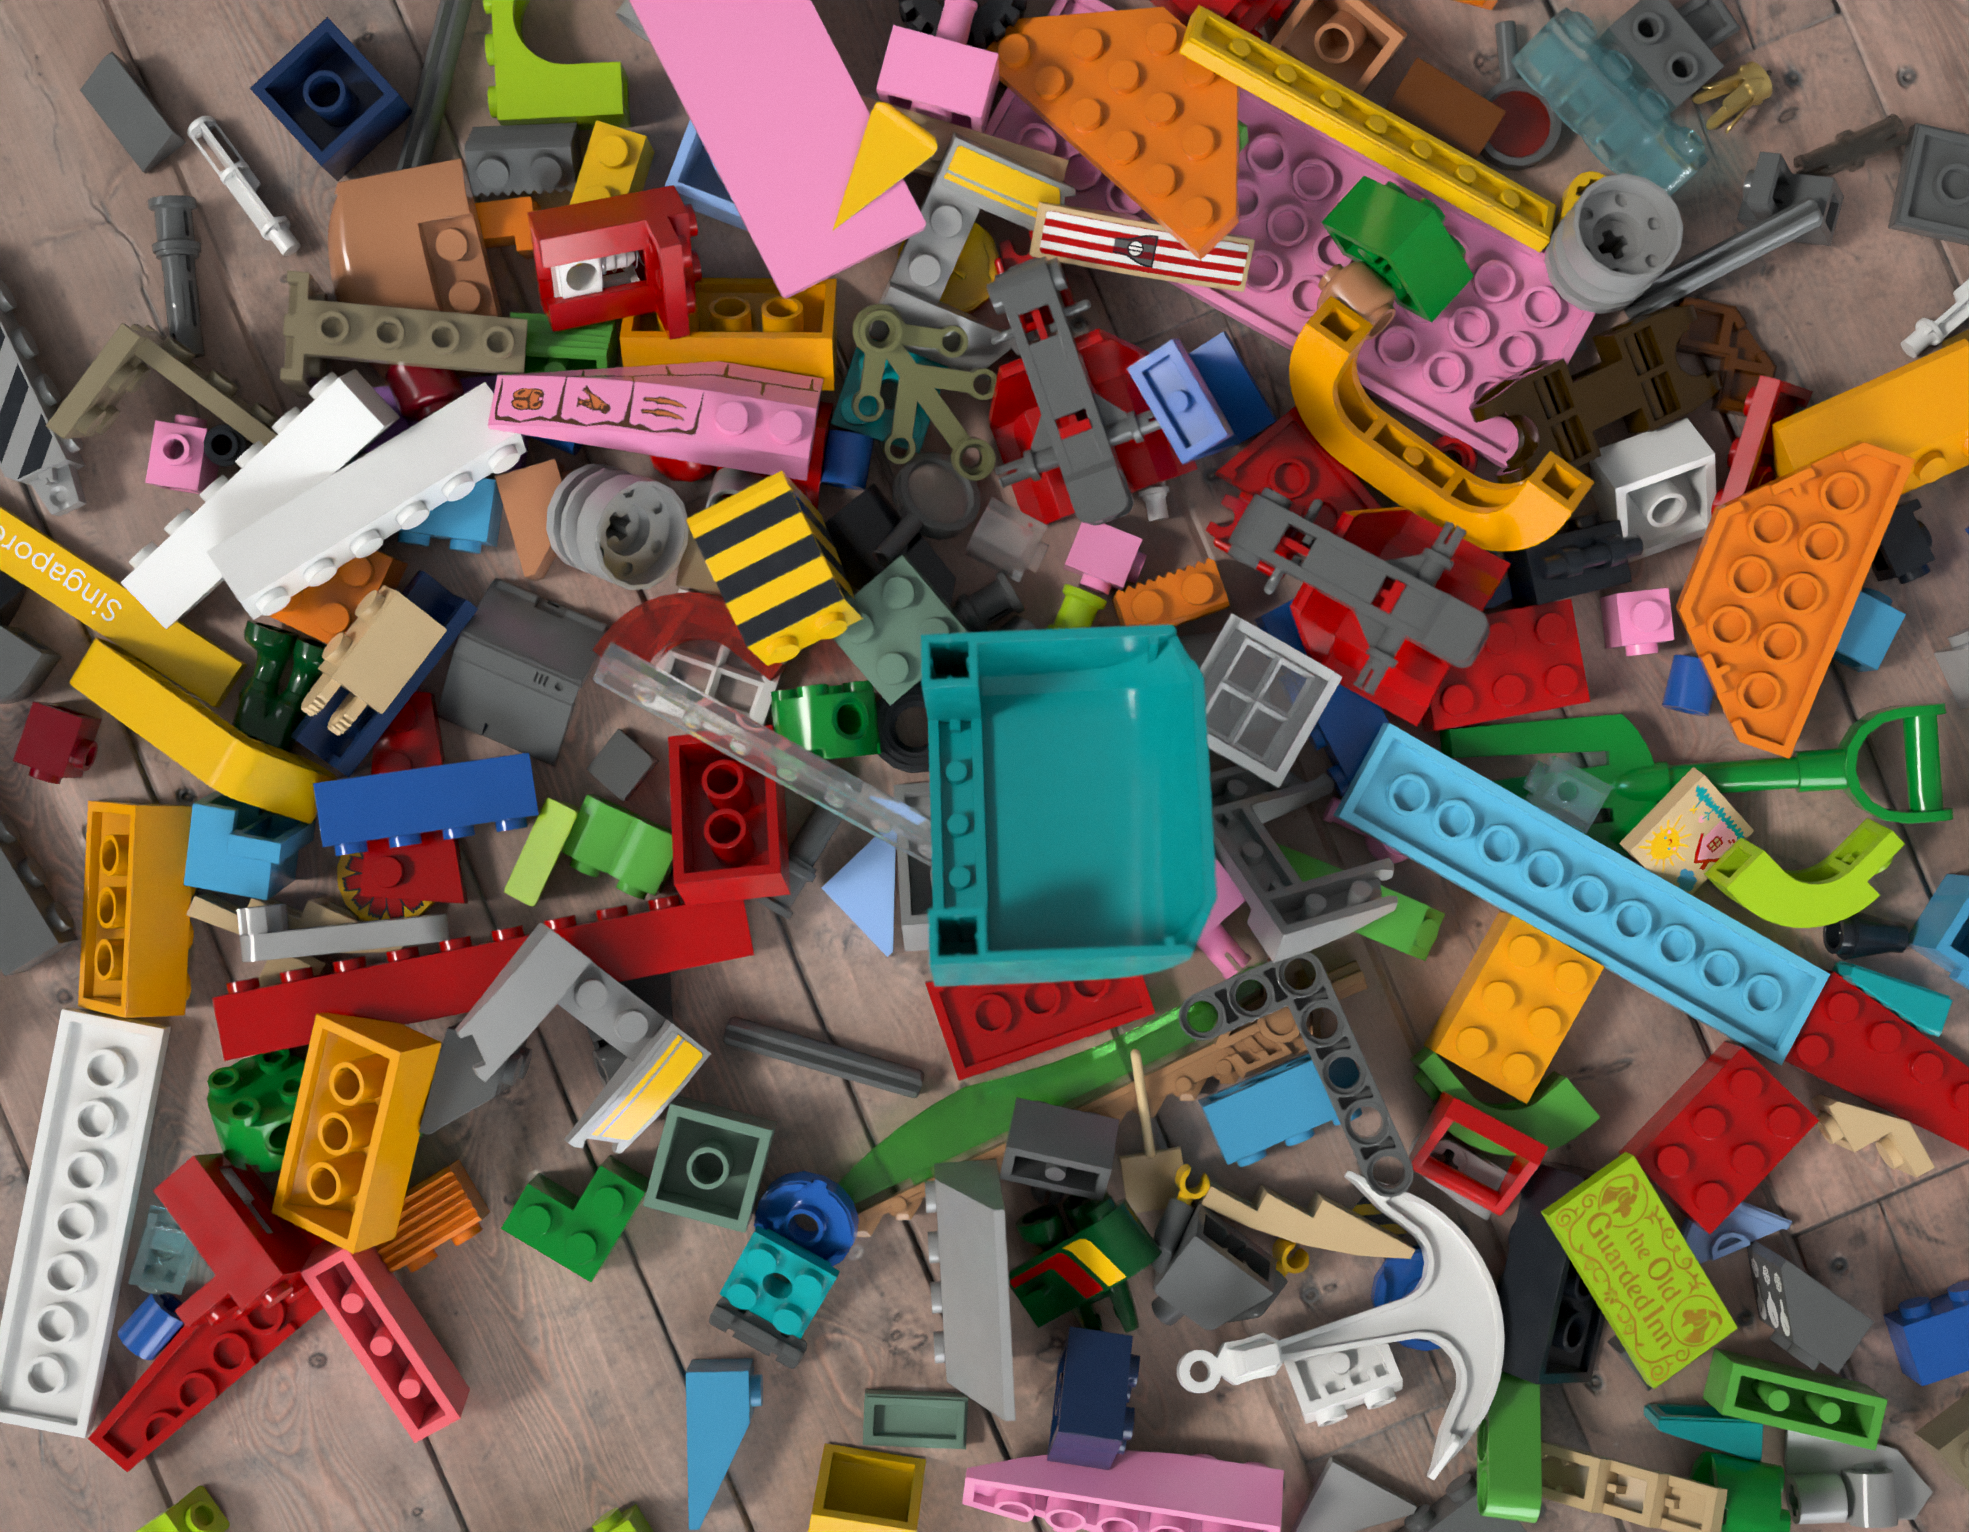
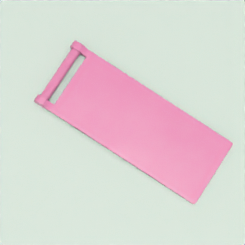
M629 0L782 297L789 298L925 229L926 222L904 179H901L832 231L870 113L811 0Z

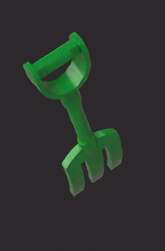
M1945 703L1897 705L1868 712L1850 725L1838 748L1795 751L1790 759L1772 757L1672 765L1667 761L1654 762L1641 734L1621 713L1440 730L1441 753L1450 758L1605 751L1606 764L1535 773L1490 781L1543 811L1610 808V821L1571 825V827L1624 857H1630L1631 855L1619 843L1693 767L1703 773L1721 794L1796 788L1798 793L1843 790L1856 807L1885 821L1913 824L1953 820V808L1943 807L1937 715L1946 714ZM1903 718L1909 809H1888L1874 803L1861 788L1856 772L1858 750L1867 735L1881 724Z

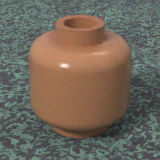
M1364 261L1353 262L1345 267L1337 264L1324 274L1318 284V288L1322 292L1317 301V310L1330 296H1333L1374 325L1366 341L1379 335L1395 316L1396 309L1393 307L1395 292L1393 288Z

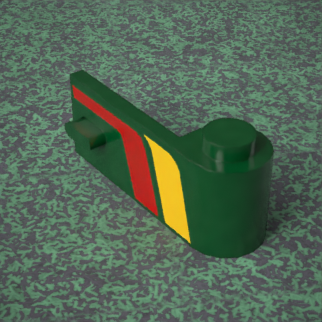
M1108 1196L1103 1201H1099L1085 1213L1089 1222L1078 1232L1008 1271V1284L1038 1328L1131 1278L1160 1256L1162 1253L1161 1249L1125 1198L1115 1202L1112 1196Z

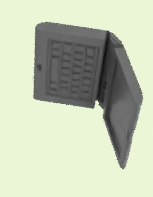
M495 578L479 602L477 612L463 628L459 636L446 677L437 717L521 753H529L530 757L555 767L579 689H582L612 636L614 628L507 581Z

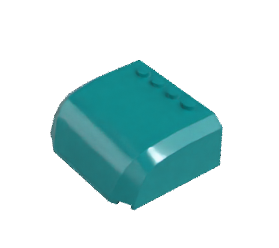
M1173 624L922 634L921 670L922 691L928 718L933 908H928L929 966L935 986L1041 983L1121 978L1155 973L1174 967L1191 958L1217 900L1204 676L1194 659H1190L1178 639Z

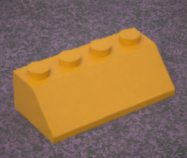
M702 278L701 281L695 282L696 312L688 314L690 336L669 340L656 311L623 318L619 337L623 367L720 361L822 378V391H835L837 364V279H825L789 298H784L781 296L773 278Z
M1964 338L1772 424L1775 479L1858 440L1916 459L1901 495L1968 466L1969 342Z
M88 801L78 1007L124 1018L185 1015L186 1001L191 993V979L187 973L188 950L191 948L194 939V930L190 922V916L186 914L191 905V898L195 893L196 887L184 885L193 806Z
M324 1012L316 1014L271 1212L353 1254L395 1239L420 1136L419 1129L442 1042L401 1023Z

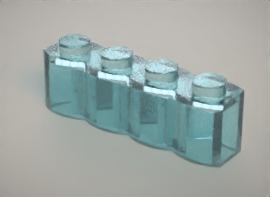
M1565 7L1553 16L1511 59L1513 66L1536 92L1547 99L1558 117L1574 132L1582 136L1591 152L1608 169L1616 174L1626 173L1645 177L1665 189L1668 195L1671 196L1709 161L1704 152L1705 145L1702 139L1692 129L1688 127L1682 128L1673 122L1668 114L1669 106L1666 100L1657 91L1650 88L1645 89L1637 83L1632 75L1633 67L1623 54L1616 50L1610 51L1602 46L1596 36V26L1589 17L1579 11L1573 12Z

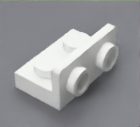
M1388 1343L1283 1362L1300 1405L1305 1424L1317 1421L1318 1427L1332 1425L1348 1417L1347 1409L1364 1403L1367 1409H1375L1387 1405L1397 1399L1395 1392L1401 1390L1403 1386V1379Z

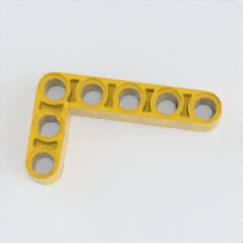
M99 637L94 639L69 681L75 689L198 779L232 799L312 824L318 814L313 783L338 780V777L332 772L309 759L248 737L143 661L105 639Z

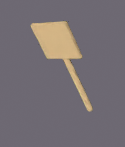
M1133 1049L1130 1056L1145 1152L1119 1156L1125 1198L1134 1212L1140 1213L1165 1209L1170 1198H1177L1180 1190L1175 1183V1175L1180 1166L1183 1165L1181 1147L1155 1150L1141 1052L1138 1049Z

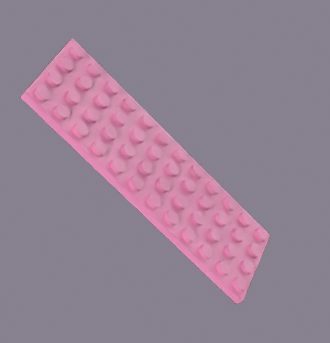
M1056 0L1047 16L1116 10L1099 0ZM1007 87L987 123L984 134L1069 160L1063 182L1075 188V196L1065 197V205L1132 214L1143 219L1154 220ZM1240 87L1238 119L1247 125L1249 142L1239 153V223L1229 234L1244 235L1255 240L1244 292L1171 281L1167 282L1292 351L1304 325L1317 311V301L1322 292L1318 288L1321 278L1330 268L1337 264L1345 267L1355 262L1341 253L1322 224V221L1363 176L1383 185L1390 181L1399 186L1410 198L1420 201L1421 198L1430 200L1445 215L1446 220L1442 224L1447 232L1455 237L1465 248L1466 254L1463 258L1474 277L1432 323L1397 305L1394 300L1393 307L1396 309V313L1392 321L1375 338L1368 341L1365 340L1357 358L1359 380L1365 392L1443 436L1458 438L1467 443L1477 452V455L1502 469L1507 467L1506 461L1514 455L1518 447L1519 437L1516 427L1507 418L1499 416L1481 422H1474L1469 406L1501 380L1543 360L1564 358L1566 365H1568L1596 313L1580 310L1560 296L1548 277L1544 262L1546 249H1543L1540 253Z

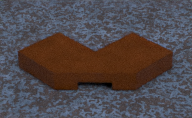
M1690 297L1682 298L1679 306L1694 304L1698 319L1687 325L1689 330L1679 339L1676 352L1720 360L1719 374L1723 387L1714 395L1711 411L1746 417L1744 416V403L1748 392L1753 386H1757L1760 375L1775 378L1777 366L1766 350L1762 351L1745 326L1747 322L1736 306Z

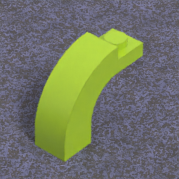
M1866 818L1820 863L1806 869L1791 871L1782 870L1763 849L1741 837L1704 875L1727 897L1771 923L1793 928L1822 927L1853 916L1880 896L1868 881L1891 864L1894 855L1905 843L1893 830Z

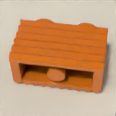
M1207 558L1202 563L1197 561L1193 566L1187 565L1183 570L1178 568L1173 574L1167 572L1163 577L1158 575L1153 581L1148 579L1144 584L1138 582L1134 588L1128 586L1124 592L1118 589L1112 599L1121 626L1173 624L1176 627L1224 610L1230 606L1216 563L1210 558Z
M459 1159L407 1189L395 1239L376 1245L377 1252L382 1256L383 1262L387 1264V1268L391 1273L405 1265L410 1273H413L438 1257L434 1249L435 1247L450 1238L454 1245L458 1246L483 1230L479 1221L486 1217L490 1210Z

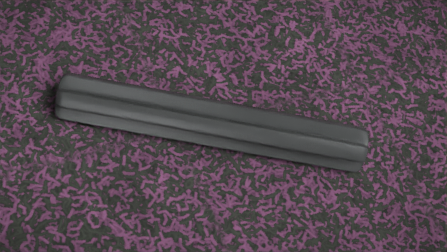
M440 0L396 171L431 164L473 0Z
M1806 197L1664 271L1658 279L1653 281L1651 286L1638 300L1624 308L1627 317L1631 319L1636 316L1652 313L1821 226L1823 216L1820 208L1812 197Z
M736 1016L729 1019L723 1036V1042L733 1047L910 1098H917L919 1096L924 1081V1072L922 1070Z

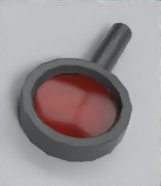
M1508 20L1495 24L1501 83L1496 84L1483 96L1488 101L1505 110L1506 113L1480 154L1488 163L1502 170L1520 171L1537 165L1554 149L1561 135L1562 115L1557 100L1546 87L1532 80L1522 79L1516 23L1513 20Z

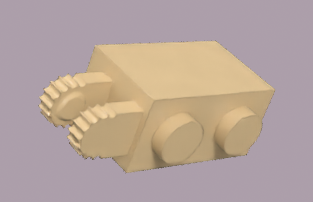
M385 585L379 591H371L362 599L355 611V615L358 618L345 634L343 632L338 633L327 644L322 653V658L325 660L318 668L323 674L301 703V710L309 716H314L326 706L340 686L350 692L332 714L328 722V729L337 736L348 730L366 706L383 714L447 631L446 628L400 592Z

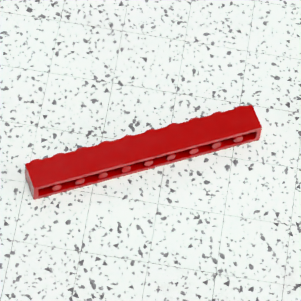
M679 894L648 900L649 910L629 914L626 904L596 910L597 920L577 924L575 915L544 921V925L556 932L618 982L754 955L744 900L686 906L685 903L680 904ZM523 925L491 931L493 941L472 945L471 935L441 941L439 942L441 951L423 955L419 954L418 946H411L387 951V962L367 965L365 956L333 962L335 972L314 976L312 966L281 972V983L260 986L259 977L226 983L228 993L212 998L224 1061L310 1044L316 1014L323 1012L396 1022L403 1025L470 1012L531 933L525 934Z

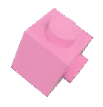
M175 415L174 423L155 420L145 483L162 489L200 495L217 479L219 465L214 464L207 457L203 444L205 436L209 429H206L208 421L185 415Z
M1081 522L1063 569L1082 576L1079 584L1083 587L1109 595L1111 588L1122 590L1126 580L1134 584L1136 583L1147 556L1138 551L1143 539L1107 524L1094 526Z
M1669 588L1616 593L1600 598L1606 649L1625 647L1626 656L1658 653L1657 643L1674 640Z

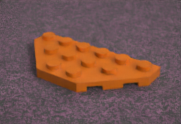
M1164 7L1019 18L1014 27L1009 25L1005 29V36L997 42L994 40L985 49L999 55V80L1201 261L1239 223L1238 101H1240V86L1179 53L1187 27Z
M1858 440L1715 507L1676 604V609L1733 734L1739 742L1790 759L1916 459Z

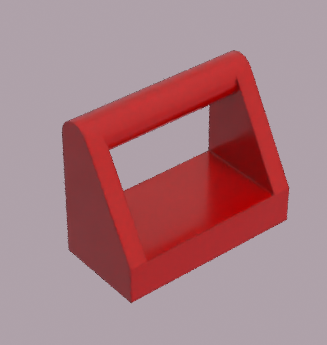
M1443 1091L1409 1158L1413 1171L1501 1216L1539 1167L1549 1147ZM1453 1121L1516 1154L1498 1191L1430 1156Z

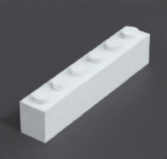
M356 369L339 378L334 372H331L309 391V394L315 400L301 412L295 406L283 415L272 426V429L278 434L266 446L258 441L247 449L235 461L242 468L230 480L222 475L212 482L199 495L206 502L194 514L188 508L185 509L164 528L170 536L159 547L152 541L129 561L134 570L121 584L165 629H168L185 617L224 581V578L206 551L348 466L400 418Z
M486 382L206 551L240 604L253 620L261 615L268 616L277 613L290 602V597L308 586L315 587L324 584L336 574L337 568L355 557L364 558L373 554L382 546L384 539L400 529L408 530L418 526L426 520L429 512L447 500L453 502L465 497L473 490L475 483L491 473L499 474L505 472L519 461L520 455L527 452L521 434L488 428L494 394Z

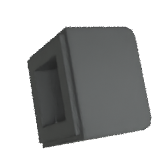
M617 729L587 767V770L619 799L628 801L660 760L621 729Z

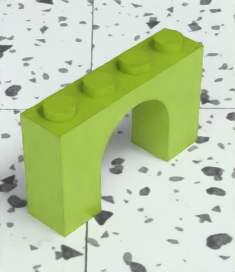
M483 0L485 13L487 15L492 14L493 34L485 35V53L488 65L495 67L496 85L488 86V106L491 117L497 118L501 126L577 122L578 130H593L597 120L619 128H631L628 75L621 61L557 64L541 59L526 47L523 38V18L530 0Z

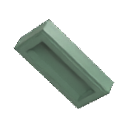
M865 1389L863 1445L966 1450L968 1396L964 1393Z

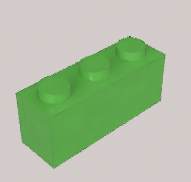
M1714 1348L1702 1397L1723 1415L1876 1451L1888 1399L1865 1383Z

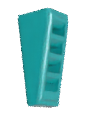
M1843 961L1834 963L1832 971H1835L1844 980L1856 986L1914 1029L1937 1037L1941 1035L1953 1001L1949 999L1950 996Z
M1650 1403L1644 1405V1416L1663 1433L1755 1461H1761L1763 1424L1723 1415L1713 1406Z

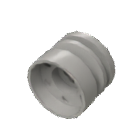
M1623 173L1601 178L1586 188L1551 235L1550 243L1546 246L1544 261L1551 284L1564 300L1580 310L1598 314L1623 310L1643 295L1653 281L1658 279L1671 265L1679 252L1684 227L1677 205L1665 189L1645 177Z
M587 464L570 472L556 487L547 508L546 531L551 547L559 558L567 565L628 590L649 589L667 579L679 565L688 545L689 526L686 521L688 517L685 505L672 488L609 464Z

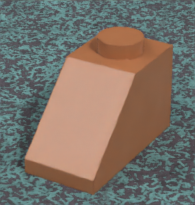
M556 459L495 476L524 577L532 581L544 579L557 555L551 547L546 531L547 508L556 487L570 472L574 471L573 469L565 470L564 465Z

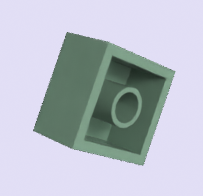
M904 553L854 595L863 619L849 625L844 633L833 638V640L891 706L922 679V634L971 633L972 631L906 553Z
M677 1095L669 1105L643 1206L746 1233L752 1220L778 1121Z

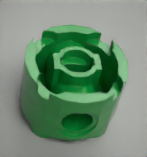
M869 680L842 683V685L828 686V684L796 687L797 689L771 692L778 765L881 754L874 686Z
M288 1048L241 1059L230 1067H222L213 1071L208 1077L209 1092L206 1099L223 1155L236 1168L247 1171L246 1163L258 1165L260 1172H274L282 1167L305 1061L300 1057L291 1055Z
M1704 1451L1699 1455L1694 1463L1689 1479L1728 1490L1721 1532H1790V1512L1786 1509H1781V1493L1785 1481L1784 1468L1781 1465Z

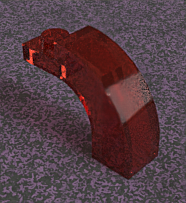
M674 593L648 600L619 618L593 648L596 654L634 683L641 685L670 650L680 644L694 640H709L723 644L772 682H775L787 667L784 663H773L767 666L747 648L724 599L705 593Z

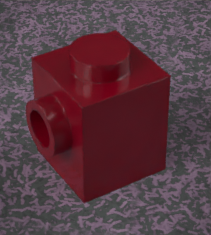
M33 701L13 761L31 767L29 776L48 783L60 784L62 778H82L84 771H88L95 761L98 744L94 740L102 719L55 703Z

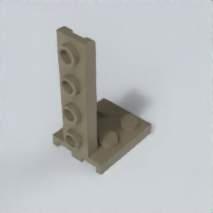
M287 270V282L290 285L288 314H284L283 336L286 337L285 364L284 368L280 370V379L298 397L313 398L309 391L331 373V359L507 375L525 373L527 319L328 301L327 293H324L310 272Z
M121 323L46 424V427L63 439L93 437L96 432L99 435H103L118 418L120 410L115 406L127 391L131 394L135 393L148 378L151 369L146 366L147 364L254 444L260 441L266 446L278 435L272 429V426L280 417L259 402H255L251 407L235 395L239 387L222 373L212 369L207 374L191 362L195 354L171 336L165 338L150 325H146L143 328L139 324H133L129 327L125 323Z

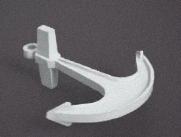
M1348 1170L1344 1177L1354 1184L1377 1210L1413 1235L1420 1246L1424 1266L1422 1278L1415 1289L1401 1299L1281 1340H1277L1265 1333H1259L1241 1340L1222 1343L1216 1356L1205 1350H1192L1184 1354L1179 1360L1176 1368L1177 1378L1181 1386L1187 1391L1207 1393L1217 1386L1221 1377L1232 1385H1238L1253 1379L1273 1376L1286 1360L1409 1339L1429 1340L1440 1346L1447 1353L1456 1371V1389L1439 1427L1431 1465L1427 1477L1435 1480L1441 1470L1467 1444L1487 1414L1496 1394L1502 1372L1505 1341L1503 1314L1499 1296L1492 1276L1481 1255L1463 1231L1443 1212L1427 1201L1408 1192L1391 1198L1380 1196L1372 1191L1365 1177ZM1196 1361L1203 1362L1207 1367L1208 1374L1202 1382L1195 1381L1190 1375L1191 1365Z

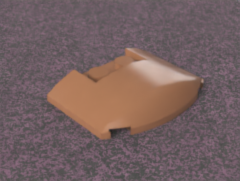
M464 158L337 183L334 194L338 195L330 215L328 227V256L337 302L503 317ZM368 362L386 380V373L392 364ZM456 370L459 378L485 373Z

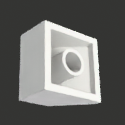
M1688 418L1599 448L1602 456L1590 461L1591 480L1594 481V484L1591 486L1592 493L1602 522L1620 520L1623 537L1637 534L1643 542V553L1628 558V563L1704 536L1712 517L1711 508L1716 496L1715 452Z

